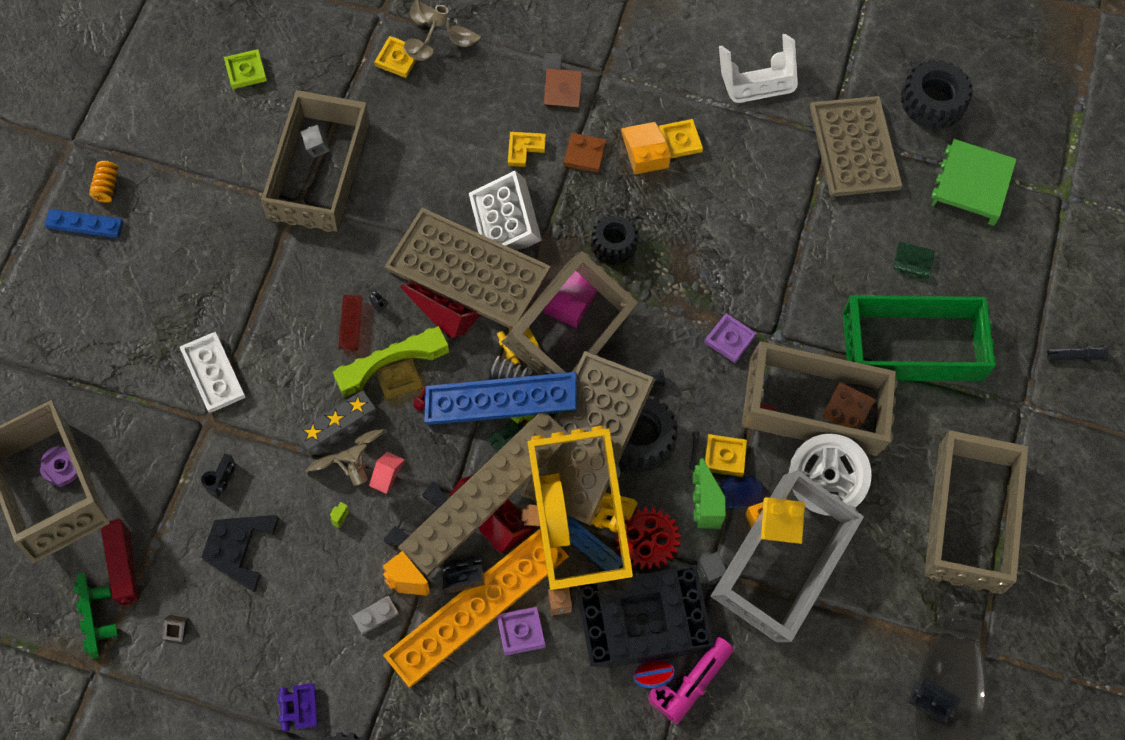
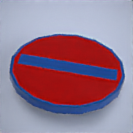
M651 660L638 666L634 671L633 677L636 684L641 687L658 688L671 682L675 676V669L667 661Z

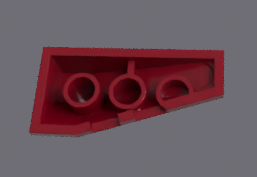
M413 282L401 284L400 288L437 327L439 326L440 330L451 338L465 335L480 316L477 312L452 302L441 295L433 294L434 292Z

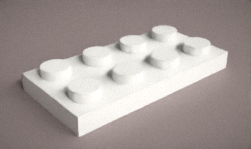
M216 332L180 346L209 413L245 398Z

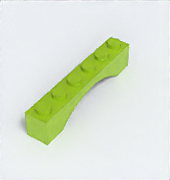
M439 326L428 328L424 333L417 336L412 335L403 342L393 343L389 348L382 351L377 350L366 358H358L352 364L338 367L333 371L334 379L343 398L362 391L366 382L382 367L408 358L434 360L449 353L448 343Z

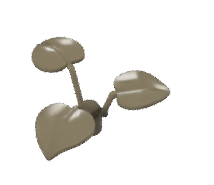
M415 0L410 9L411 19L418 24H433L424 43L419 39H409L404 44V50L413 59H429L433 55V48L427 45L435 26L441 27L445 23L447 32L451 34L450 40L458 46H471L479 41L481 36L461 26H452L450 29V18H447L449 10L446 6L437 5L434 10L420 0Z
M387 429L366 432L355 440V444L358 445L338 454L320 457L307 468L306 474L309 471L320 470L332 463H337L345 471V474L350 476L354 486L366 482L368 477L364 470L363 452L367 448L365 443H369L383 433H387ZM340 460L351 461V464L348 465V469Z

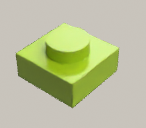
M340 502L338 507L335 506L330 514L333 526L340 529L350 512L348 505Z

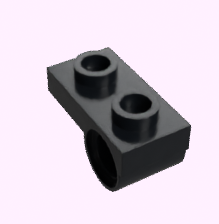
M224 453L216 472L207 471L201 477L203 487L212 496L219 498L221 492L223 493L226 490L227 479L229 475L233 474L236 466L231 455ZM216 480L215 484L208 485L209 481Z

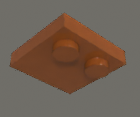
M571 133L564 166L599 173L606 139Z

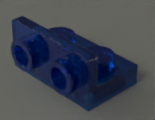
M744 477V481H737L736 478H725V482H720L721 491L725 496V508L749 507L763 502L762 482L756 480V477Z

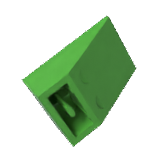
M700 458L698 465H695V471L692 476V482L695 484L693 503H696L695 510H693V522H697V528L721 529L726 516L725 496L704 459Z

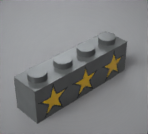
M361 391L296 431V434L310 457L314 454L318 455L324 451L325 447L338 443L346 434L354 433L359 426L372 422L377 416L376 409L364 391Z

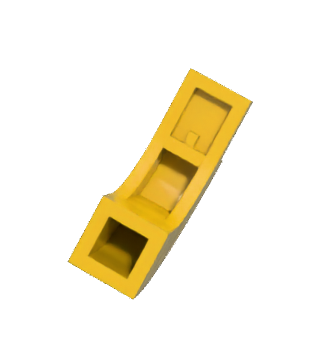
M557 473L539 476L550 548L570 545L560 475Z

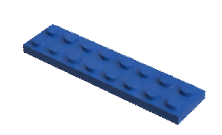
M576 372L426 386L424 422L427 425L534 416L538 413L577 412L578 375Z

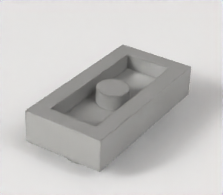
M386 596L352 615L361 634L364 635L399 614L390 597Z

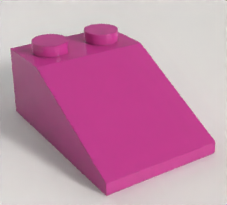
M575 271L546 305L543 313L577 329L598 291Z

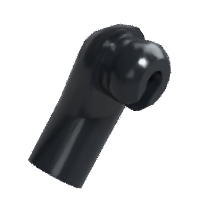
M375 290L372 294H369L368 299L374 309H384L386 302L379 300L382 296Z

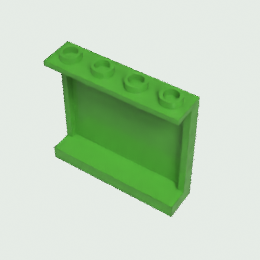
M954 139L951 145H947L944 153L947 158L943 159L940 169L943 171L942 174H938L935 182L938 184V187H934L931 198L934 199L932 206H935L936 202L940 201L989 217L988 224L995 226L1003 208L1016 159Z

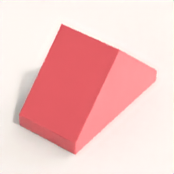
M386 452L376 461L369 486L388 494L405 459Z

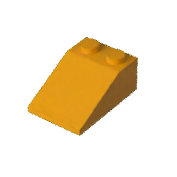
M655 122L621 128L634 175L669 168L671 158L669 149Z

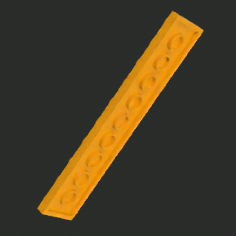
M541 528L484 573L485 585L463 590L383 655L409 689L548 576ZM561 547L550 548L554 570L569 558Z

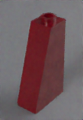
M120 518L110 520V524L100 529L112 598L117 604L125 606L132 604V601L138 600L131 533Z

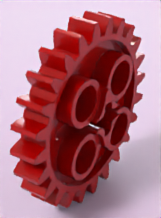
M647 507L644 508V512L637 508L636 515L632 514L630 520L624 519V523L627 525L626 536L630 561L633 562L634 569L640 565L641 571H644L645 566L648 567L650 572H652L653 566L660 570L661 563L667 566L666 560L673 561L672 554H678V550L675 547L681 546L680 542L676 541L681 539V534H677L679 526L673 527L676 524L675 519L669 521L670 514L668 513L663 516L662 509L656 513L655 507L652 508L651 512H648ZM648 523L656 524L652 529L646 527ZM636 533L639 535V538L632 540L629 536ZM645 537H648L649 539L652 538V540H645ZM619 538L615 539L616 544H619ZM664 538L667 540V543L660 545L657 541ZM620 545L617 547L618 552H621ZM644 549H648L651 551V553L647 556H643L640 554V552Z

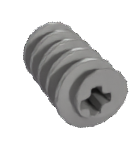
M500 356L496 358L491 369V378L493 380L497 378L533 376L534 371H532L528 375V368L521 372V365L514 369V362L507 366V359H504L501 363Z

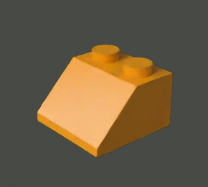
M403 551L383 565L385 572L383 574L384 581L391 590L395 588L398 593L425 596L430 594L427 580Z

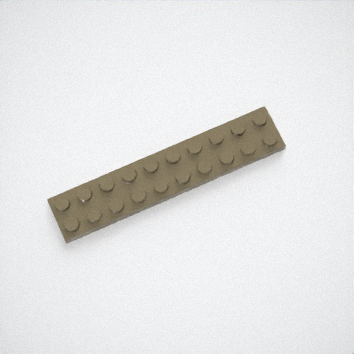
M538 413L398 547L399 550L403 551L410 561L428 577L532 476L527 441H530L532 436L543 435V438H550L552 433L564 432V435H569V433L547 413ZM565 443L536 447L535 453L538 470Z

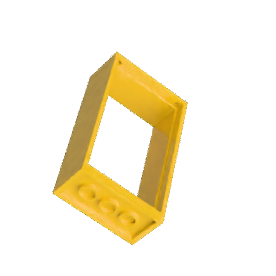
M604 425L595 426L588 432H584V429L572 430L569 435H564V432L552 433L550 438H543V435L532 436L531 440L527 441L550 590L633 577L609 428L605 429ZM603 437L623 568L555 579L535 448Z

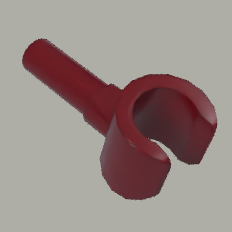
M425 385L419 397L414 398L413 407L418 411H422L425 407L423 399L426 395V386L428 385Z

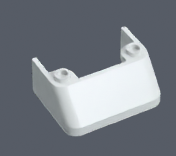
M782 34L783 52H778L772 56L771 68L740 74L738 66L731 62V52L723 46H719L721 74L730 99L736 103L794 92L798 85L795 40L787 34Z

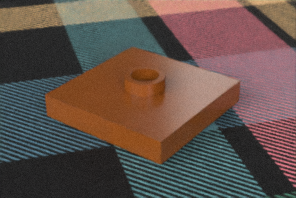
M547 69L544 104L579 107L582 71Z

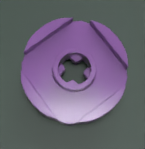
M53 447L42 456L40 472L49 483L62 487L78 477L66 447ZM59 462L62 464L66 462L63 469H57Z

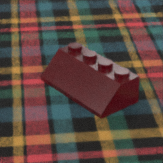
M473 475L462 478L450 492L449 496L451 497ZM508 499L478 529L490 541L493 548L502 553L513 548L535 528L524 525V521L521 519L522 513Z

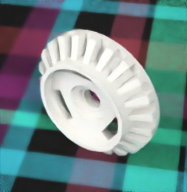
M838 434L814 436L805 441L796 450L791 459L789 473L797 470L807 473L815 483L823 484L828 492H838V496L848 506H858L869 490L871 467L868 457L863 449L848 437ZM815 454L818 456V459L810 472L807 473L804 471L805 465L809 458ZM843 455L846 456L853 469L851 474H848L840 459ZM827 469L834 470V479L827 480L824 473ZM792 489L800 502H805L806 508L818 514L829 515Z

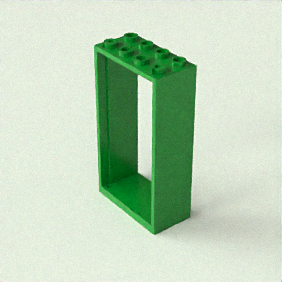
M850 295L842 312L846 360L896 371L895 379L898 381L984 382L993 368L996 367V356L993 355L994 339L991 338L992 322L989 321L988 316L990 307L987 304L986 297ZM859 317L971 319L976 362L863 361Z

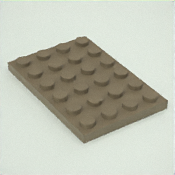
M879 96L811 102L810 110L830 197L901 190L902 183Z

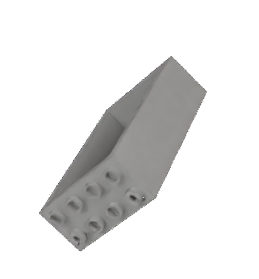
M801 470L783 475L770 498L785 500L791 489H794L838 520L840 524L782 623H778L731 590L761 541L763 510L710 596L777 643L792 642L864 518L854 506L845 504L840 496L831 494L823 484L815 483L807 473Z

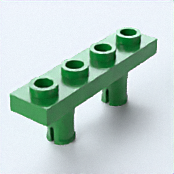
M85 573L76 574L77 581L73 582L75 594L80 595V601H76L78 614H83L80 628L81 633H86L87 639L83 641L84 652L89 653L90 659L98 658L97 643L99 640L116 637L118 634L116 624L98 628L94 626L90 603L94 600L110 598V587L106 585L90 589L87 585Z

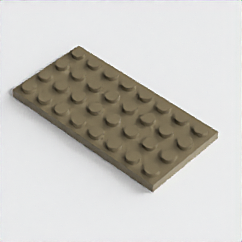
M421 208L384 266L387 271L510 329L526 313L551 271V266L424 208Z
M584 351L575 371L578 375L577 412L556 413L554 421L569 434H571L572 430L584 429V432H588L595 426L604 425L605 429L609 428L615 467H617L656 379ZM603 437L565 443L538 470L539 476L559 473L566 515L590 526L610 483ZM531 476L525 482L520 495L536 502L533 476Z

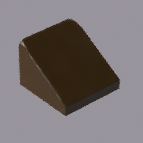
M168 615L164 619L162 639L183 642L189 618Z

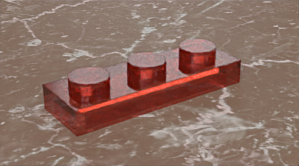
M343 295L339 349L358 350L363 302L362 295Z

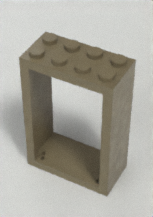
M582 251L568 261L501 341L537 375L566 372L524 335V332L575 271L619 310L617 315L587 350L588 353L596 355L638 303L630 292L625 291L617 280L612 279L603 267L598 266L593 262L590 255ZM580 360L570 372L576 371Z

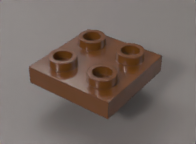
M839 382L822 417L840 426L860 430L875 399Z

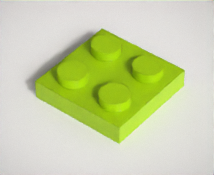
M258 49L224 57L232 89L267 81Z

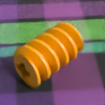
M100 161L96 163L89 194L99 202L110 203L112 201L111 196L114 194V184L117 181L116 177H118L117 171L119 167L109 161Z

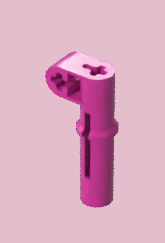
M717 637L713 643L714 645L707 650L688 677L684 676L683 683L676 693L665 685L652 688L648 693L649 703L670 721L678 725L699 696L705 694V688L734 651V648L724 639ZM710 661L714 662L708 669V671L705 673V675L698 682V684L694 687L689 696L686 697L685 694L689 691V689L692 687V685L695 683V681L698 679V677L701 675V673L704 671V669L707 667ZM660 691L663 693V699H666L668 696L672 697L665 708L661 706L665 700L660 699L658 701L656 699V693Z

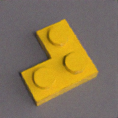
M510 132L508 166L526 167L527 152L545 153L546 134Z

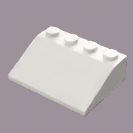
M513 171L469 193L479 234L514 250L524 249L542 241L526 180L518 172Z

